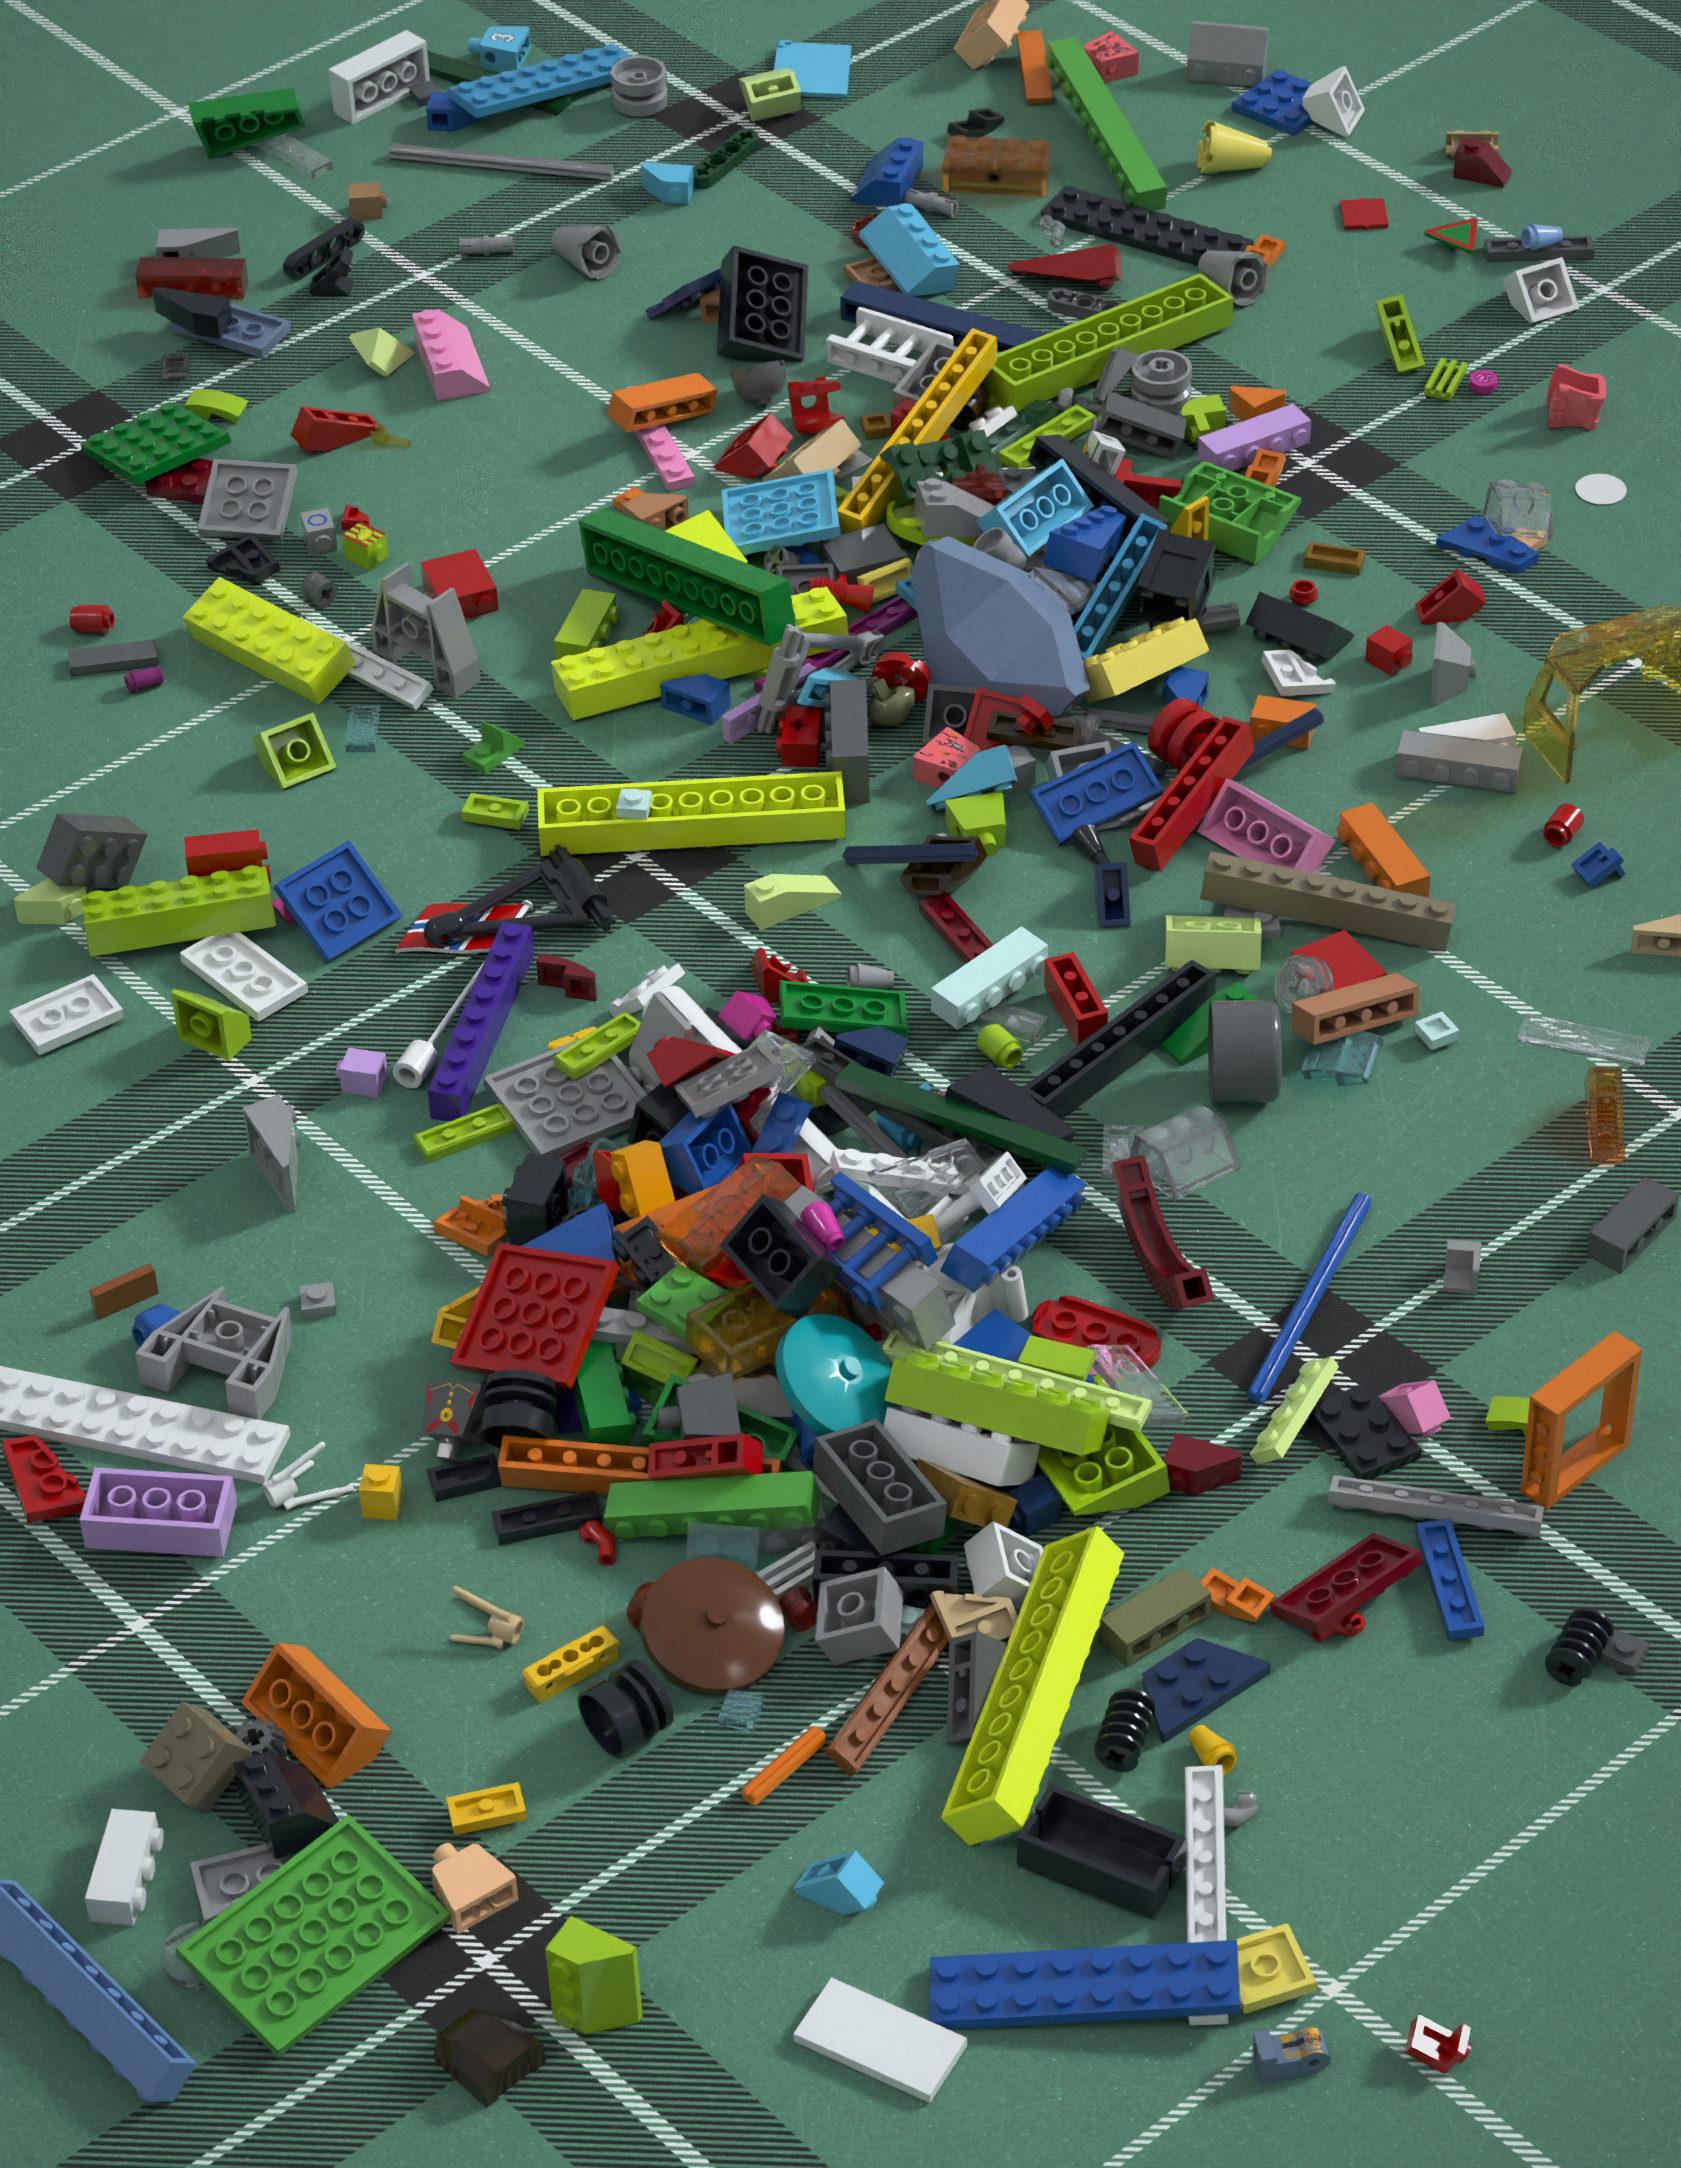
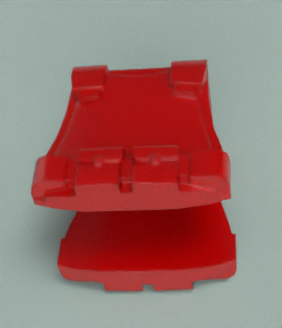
M825 376L816 377L815 380L787 383L791 417L797 433H819L820 430L823 431L840 419L845 421L843 415L835 414L829 410L827 393L841 390L840 383L836 380L827 381ZM815 395L816 400L812 406L805 407L802 405V397Z

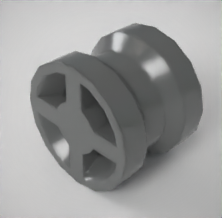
M778 545L768 550L764 558V568L767 562H771L770 572L776 574V566L800 565V559L796 553L787 551Z
M313 572L303 580L301 594L308 600H312L316 606L324 608L329 606L336 598L337 586L332 581L326 580L319 572Z

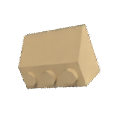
M840 419L811 437L762 480L765 482L832 469L835 476L840 471L838 466L840 464L845 466L855 459L854 452L862 445L845 421Z

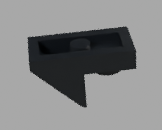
M346 246L340 250L312 277L309 293L312 296H349L353 280L347 275L353 267L351 261L354 252Z

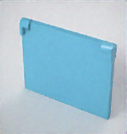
M779 40L776 44L774 70L786 67L793 70L801 90V97L847 98L852 45L792 43V40Z

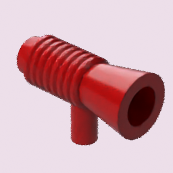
M845 575L837 576L836 580L817 576V578H810L807 592L814 588L827 587L838 604H846L868 614L874 586L848 585V579Z

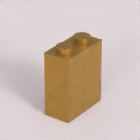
M918 1458L916 1462L917 1468L947 1503L946 1515L982 1527H986L994 1521L1007 1528L1018 1500L986 1482L952 1472L937 1464Z

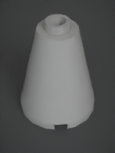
M561 226L555 230L551 240L553 249L589 278L603 279L609 276L616 269L619 263L616 261L617 256L622 251L619 236L614 230L606 226Z
M1209 250L1201 256L1198 264L1199 272L1234 297L1233 303L1242 306L1255 303L1257 301L1255 298L1260 293L1263 294L1267 289L1270 279L1268 264L1264 262L1260 254L1255 252Z

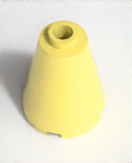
M1206 121L1203 125L1201 132L1206 134L1203 140H1199L1197 165L1198 168H1202L1200 173L1208 174L1262 168L1266 163L1270 162L1272 150L1271 147H1268L1267 141L1214 121Z

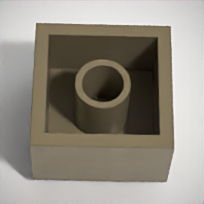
M182 1701L140 1762L184 1804L210 1812L235 1776L233 1763L248 1758L252 1751L208 1710Z

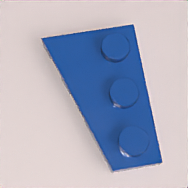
M1478 515L1471 517L1436 538L1437 548L1446 550L1447 547L1460 550L1459 555L1470 558L1471 555L1485 558L1486 563L1516 574L1538 563L1539 553Z

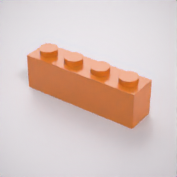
M697 372L612 392L607 416L623 430L631 432L712 413L718 389Z
M1373 802L1340 812L1339 826H1337L1338 838L1341 843H1345L1349 848L1356 862L1359 861L1370 880H1373L1377 886L1385 889L1429 898V873Z

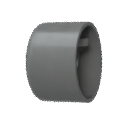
M1271 1000L1210 1001L1208 1014V1075L1211 1103L1274 1102L1279 1097L1282 1080V1032L1279 1007L1275 1002Z

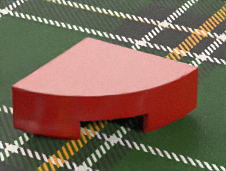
M345 506L341 520L342 530H350L359 522L370 526L368 515L360 512L356 506Z

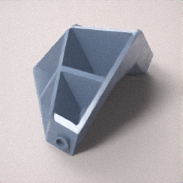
M949 536L935 542L930 540L925 543L919 550L920 557L911 567V575L926 665L932 676L930 683L986 688L990 691L1020 699L1026 694L1046 708L1050 715L1060 716L1074 709L1090 690L1066 597L1058 588L1050 582Z

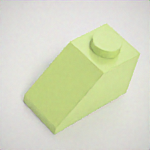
M47 878L13 898L17 920L21 924H66L83 914L81 896L87 895L86 887L58 886L51 879Z

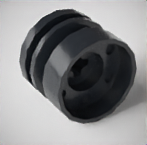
M518 1369L501 1370L487 1376V1392L485 1393L484 1403L488 1407L483 1410L480 1430L482 1440L497 1448H501L503 1435L552 1440L555 1419L551 1414L556 1411L557 1401L555 1399H557L559 1388L557 1382L544 1374Z
M629 1660L620 1669L612 1671L608 1681L605 1679L598 1680L581 1691L577 1697L578 1708L588 1731L598 1745L615 1758L624 1757L642 1744L643 1737L653 1738L657 1735L658 1731L670 1727L674 1721L673 1709L663 1686L644 1664L636 1660Z

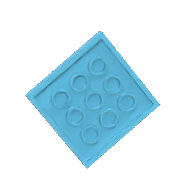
M832 469L722 490L724 529L744 557L750 553L768 552L773 546L777 545L781 547L802 546L808 542L828 541L834 537L841 536L835 480Z

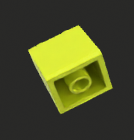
M709 510L666 530L668 533L748 563Z

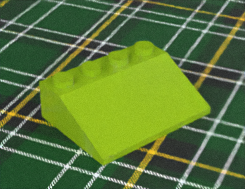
M1099 1374L1094 1376L1095 1385L1109 1388ZM1107 1423L1102 1449L1082 1456L1040 1444L1036 1463L1056 1491L1062 1496V1499L1074 1516L1141 1507L1170 1492L1167 1466L1141 1431L1136 1432Z

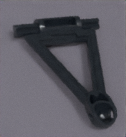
M559 844L554 846V851L549 852L550 858L558 869H555L549 859L457 912H448L431 918L426 922L423 932L425 940L430 944L438 947H448L465 941L468 936L497 934L502 922L532 926V930L589 925L588 917H591L599 929L602 928L605 932L609 931L610 925H614L616 921L607 908V898L579 859L572 858L566 847L562 848ZM539 880L543 881L564 912V914L468 922ZM442 935H449L445 942H439V938Z

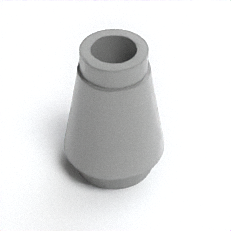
M856 963L855 966H848L847 986L882 990L893 989V971Z

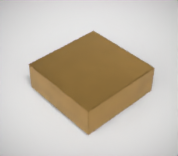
M886 412L860 416V425L866 440L891 437V422Z

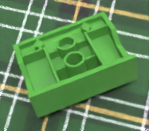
M1203 461L1186 475L1177 496L1173 499L1164 495L1160 497L1158 512L1170 521L1168 531H1170L1184 507L1207 496L1209 498L1208 540L1215 542V547L1219 552L1230 554L1247 563L1256 564L1270 552L1301 504L1302 498Z

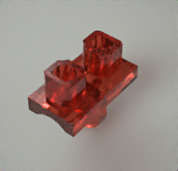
M983 463L976 465L975 472H966V478H952L951 485L978 498H983L984 501L994 506L1001 502V498L1007 497V488H1004L1003 479L995 478V472H986Z

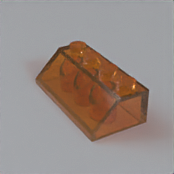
M755 1155L658 1231L654 1238L678 1263L707 1279L706 1274L730 1258L719 1245L762 1194L784 1202L802 1185L780 1163Z

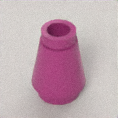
M815 1201L803 1209L800 1214L802 1222L829 1252H835L843 1247L846 1239L829 1205L824 1204L822 1201Z

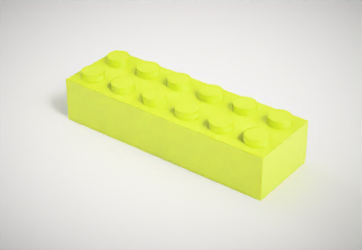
M221 577L207 589L182 617L193 639L318 705L355 664V660L345 641Z

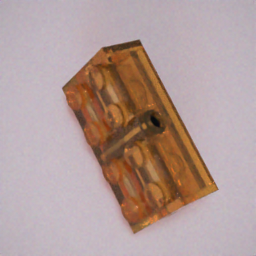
M962 135L948 136L942 164L943 192L1046 197L1052 169V142L1040 139L1018 140L1016 138L992 139L991 137L973 138Z

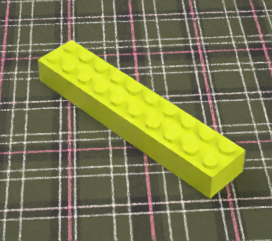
M827 587L814 588L809 592L791 595L793 611L795 613V626H800L802 628L801 632L849 635L847 615ZM701 619L691 624L677 625L669 630L648 633L643 637L622 640L617 644L593 648L588 652L567 655L561 659L551 661L554 689L574 721L661 697L660 684L663 681L701 674L723 680L769 667L773 651L776 647H780L781 641L772 646H767ZM808 648L806 657L832 649Z
M842 772L538 789V829L541 856H549V852L554 851V846L559 844L562 848L566 847L570 854H590L846 838ZM621 788L652 791V803L647 820L617 817L616 807Z
M1098 1526L1055 1541L1044 1547L941 1816V1819L969 1846L985 1840H991L994 1837L1012 1831H1019L1029 1818V1811L1035 1796L1039 1792L1040 1781L1049 1764L1050 1754L1055 1741L1059 1737L1061 1724L1070 1707L1072 1694L1080 1680L1082 1667L1090 1653L1093 1637L1100 1626V1618L1105 1605L1109 1601V1594L1114 1580L1119 1574V1567L1124 1556V1552Z

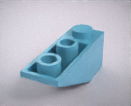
M1002 745L975 753L926 801L927 806H935L936 810L945 809V800L981 795L982 792L994 789V792L1012 789L1011 783L1018 781L1008 746Z

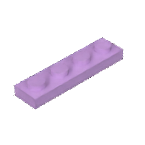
M808 663L801 668L795 688L796 692L804 687L808 676L817 671L816 667ZM761 692L721 716L723 740L732 744L758 728L757 722L762 706L759 704Z

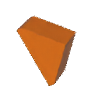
M1231 386L1229 412L1243 422L1285 407L1286 390Z

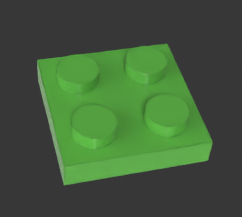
M678 1263L636 1300V1310L686 1341L691 1342L732 1306L733 1295Z

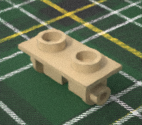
M1487 130L1480 132L1447 131L1445 142L1446 155H1451V158L1455 157V151L1463 138H1475L1479 141L1487 142L1497 153L1499 152V132Z

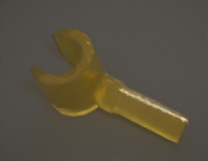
M383 424L376 425L374 427L375 432H371L376 446L394 443L409 447L411 443L410 440L388 435L386 426Z

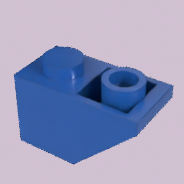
M432 92L426 107L429 131L454 132L483 119V117L475 118L448 97V93Z

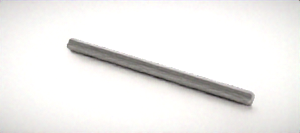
M394 143L389 147V157L399 160L607 181L612 180L614 175L613 166Z

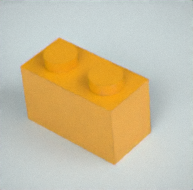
M644 1140L610 1153L613 1161L611 1163V1171L613 1177L619 1183L621 1191L619 1200L627 1216L634 1218L640 1216L642 1218L648 1212L675 1202L660 1143Z

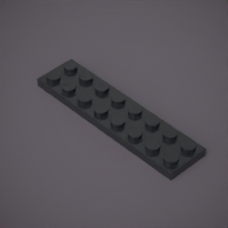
M1065 186L1041 211V221L1198 266L1201 256L1209 250L1244 252L1248 245L1253 246L1254 240L1239 234L1224 232L1214 227H1207L1193 221L1172 217L1169 214L1148 210L1145 207L1134 206L1121 200L1103 197L1097 193L1079 190L1076 187Z

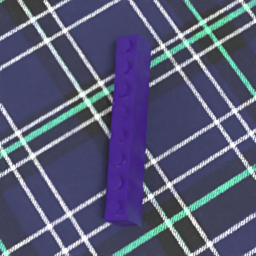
M507 922L501 923L429 1086L428 1099L431 1119L450 1122L466 1115L535 955L532 926Z

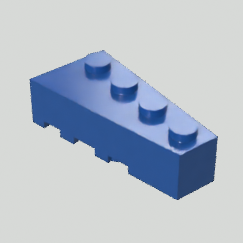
M1101 506L1050 531L1043 564L1094 583L1097 575L1102 573L1103 566L1108 565L1109 558L1112 559L1120 548L1127 516L1118 513V510L1114 507Z

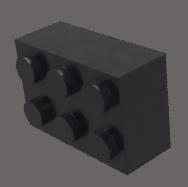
M762 1194L719 1245L776 1311L798 1320L843 1269L787 1204L766 1194Z

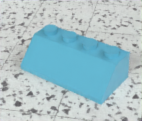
M904 203L888 206L860 231L859 237L904 294L920 296L954 290L960 264L912 204Z
M1061 459L1038 473L978 518L976 522L983 533L994 527L1003 528L1012 539L1013 544L1017 545L1027 558L1048 542L1050 531L1075 520V518L1081 517L1094 505L1064 460Z

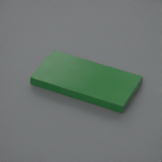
M779 981L778 998L781 1028L814 1030L820 1027L825 1032L845 1033L880 1026L905 1038L908 1036L905 992Z

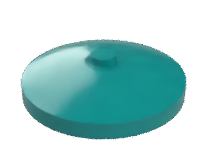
M812 1314L801 1318L781 1337L775 1358L779 1384L796 1414L819 1434L826 1435L874 1419H878L884 1425L887 1408L899 1407V1404L884 1401L892 1369L888 1357L878 1343L854 1323L835 1315Z

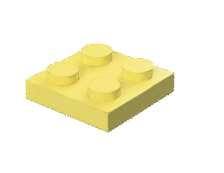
M1288 1923L1236 1939L1238 1944L1240 2001L1244 2014L1317 1991L1315 1978Z

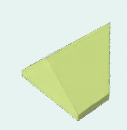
M380 327L352 333L349 336V339L367 365L385 378L415 354L413 350Z

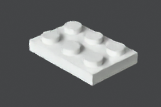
M94 974L9 1010L11 1021L39 1055L124 1019L123 1008Z

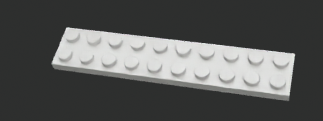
M0 1366V1429L26 1435H37L40 1438L216 1475L233 1476L235 1479L259 1484L267 1482L290 1437V1429L287 1425Z

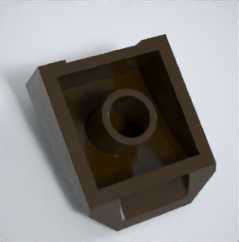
M929 835L923 844L972 843L975 845L976 850H978V856H976L973 862L909 863L902 873L900 881L909 894L943 895L958 889L978 871L988 856L980 838L977 836L944 837Z
M471 2008L437 2034L435 2061L486 2108L496 2102L499 2096L530 2072H535L546 2063L544 2044L531 2033L500 2014Z

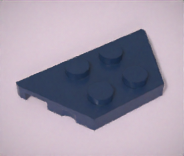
M721 268L685 284L663 298L662 302L646 309L645 311L649 319L651 320L676 307H680L681 310L693 305L701 296L719 289Z
M1196 1638L1143 1672L1142 1684L1144 1691L1154 1699L1156 1704L1155 1712L1152 1715L1153 1718H1156L1160 1740L1166 1743L1268 1676L1271 1664L1265 1660Z

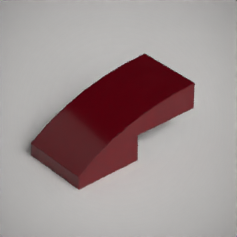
M539 953L536 961L538 985L565 988V997L597 1000L596 974L573 961Z

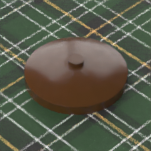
M696 1558L669 1568L650 1588L640 1616L642 1642L656 1668L678 1686L704 1695L734 1694L758 1683L775 1664L784 1640L785 1625L782 1609L770 1587L748 1568L720 1558Z

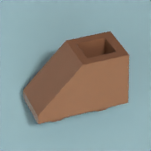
M644 493L623 503L622 514L666 531L689 519L688 498L685 495Z

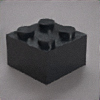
M528 1153L522 1165L516 1167L514 1181L510 1188L507 1187L505 1189L502 1199V1205L506 1207L507 1212L505 1230L509 1231L510 1245L522 1246L550 1230V1225L554 1224L556 1216H563L565 1209L570 1208L565 1160Z

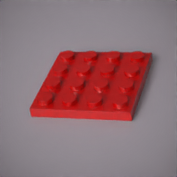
M499 1243L449 1363L458 1370L486 1375L501 1370L518 1369L533 1371L554 1379L559 1387L572 1389L620 1267L612 1260Z

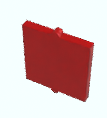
M1383 198L1340 200L1345 230L1364 229L1368 231L1369 229H1388V219Z

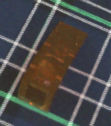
M1589 1067L1585 1076V1107L1591 1163H1625L1622 1067Z

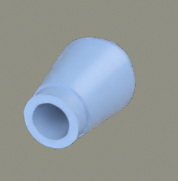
M1529 224L1521 232L1523 247L1531 251L1560 243L1563 238L1562 229L1554 226Z

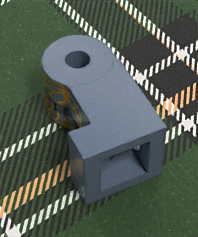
M1305 2027L1293 2033L1270 2036L1269 2030L1253 2032L1252 2056L1260 2083L1302 2077L1306 2074L1319 2072L1330 2064V2055L1323 2033L1319 2028Z

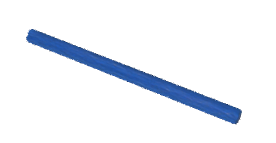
M1362 1193L1354 1195L1248 1389L1249 1394L1247 1397L1251 1402L1255 1401L1258 1404H1262L1269 1395L1371 1207L1369 1195H1363Z

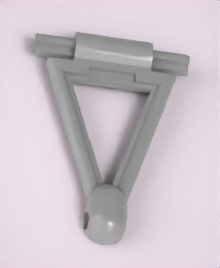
M787 624L780 647H776L773 651L759 698V704L762 706L757 722V730L760 733H773L776 719L785 715L786 705H800L797 703L803 687L797 692L795 688L808 648L849 650L850 654L831 667L848 671L858 663L867 665L875 662L883 648L885 636L880 632L872 630L856 636L801 632L802 628L800 626Z

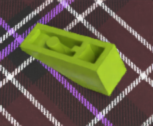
M1403 294L1376 301V318L1383 340L1398 374L1424 368L1425 363Z

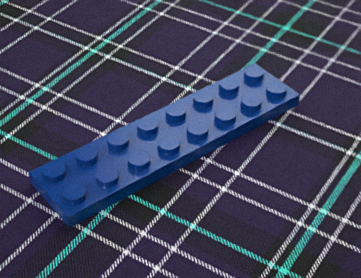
M1237 1940L930 1957V2022L948 2030L1241 2014Z

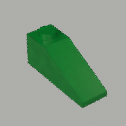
M1239 982L1213 994L1162 1043V1050L1180 1066L1208 1053L1210 1001L1258 999Z

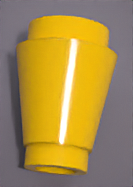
M1204 1725L1196 1726L1191 1730L1188 1739L1202 1765H1222L1223 1775L1231 1772L1237 1763L1235 1747Z

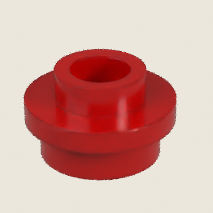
M1305 579L1297 580L1289 590V598L1298 605L1306 606L1317 600L1318 590L1312 581Z

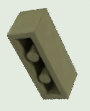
M1183 1567L1172 1575L1164 1576L1159 1583L1144 1592H1138L1131 1600L1118 1608L1107 1611L1100 1618L1099 1642L1128 1668L1209 1618L1211 1615V1592Z

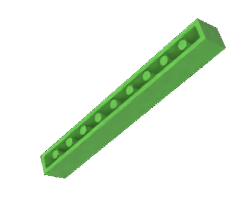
M1071 37L1048 42L1047 53L1044 54L1045 65L1048 69H1051L1055 82L1060 84L1063 96L1070 101L1072 111L1077 113L1082 128H1086L1091 143L1096 145L1099 157L1105 160L1108 172L1112 173L1116 179L1117 187L1124 192L1126 202L1152 211L1166 208V184L1078 38Z

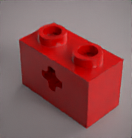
M786 705L784 717H779L778 734L782 736H777L776 754H782V767H818L822 735L821 707Z

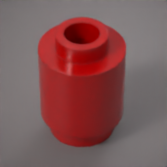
M79 604L78 607H72L70 610V627L79 633L107 634L110 628L114 626L115 615L113 611H110L108 605Z
M1561 804L1558 806L1544 825L1543 836L1546 842L1554 847H1562L1569 844L1584 824L1582 812L1571 804Z

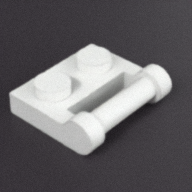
M677 963L668 969L665 965H662L656 970L649 971L644 976V980L631 989L628 994L621 999H615L609 1004L610 1013L616 1017L624 1011L632 1014L644 1008L653 993L671 986L685 974L684 970Z

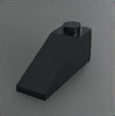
M154 287L152 289L155 311L195 335L220 339L232 322L229 298Z

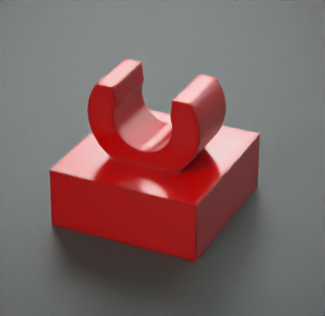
M1025 694L1019 700L1018 705L1023 713L1018 716L1016 723L1020 725L1019 728L1026 734L1030 735L1037 725L1047 731L1054 723L1048 710Z

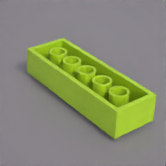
M247 866L242 870L232 872L216 871L211 875L201 877L190 875L170 882L159 880L146 886L135 887L129 885L115 891L104 892L98 890L81 896L90 957L202 939L209 936L276 927L266 866Z
M919 1351L917 1355L907 1354L905 1358L893 1360L884 1401L1081 1456L1102 1449L1111 1409L1100 1407V1400L1081 1396L1080 1400L1067 1397L1068 1392L1052 1387H1048L1047 1391L1035 1389L1036 1383L1019 1378H1015L1014 1382L1002 1379V1373L983 1369L982 1373L970 1371L969 1364L950 1360L949 1364L937 1361V1355Z

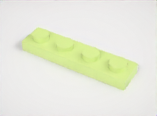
M1332 1357L1321 1360L1312 1359L1301 1367L1300 1375L1295 1383L1287 1389L1284 1401L1272 1413V1420L1257 1437V1444L1250 1453V1456L1257 1465L1283 1458L1339 1368Z

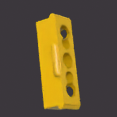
M600 1626L525 1668L521 1672V1675L525 1678V1687L541 1704L619 1660L618 1647L620 1642L605 1626ZM602 1653L605 1654L603 1658H599ZM551 1681H553L552 1685L546 1688L547 1685L551 1683Z

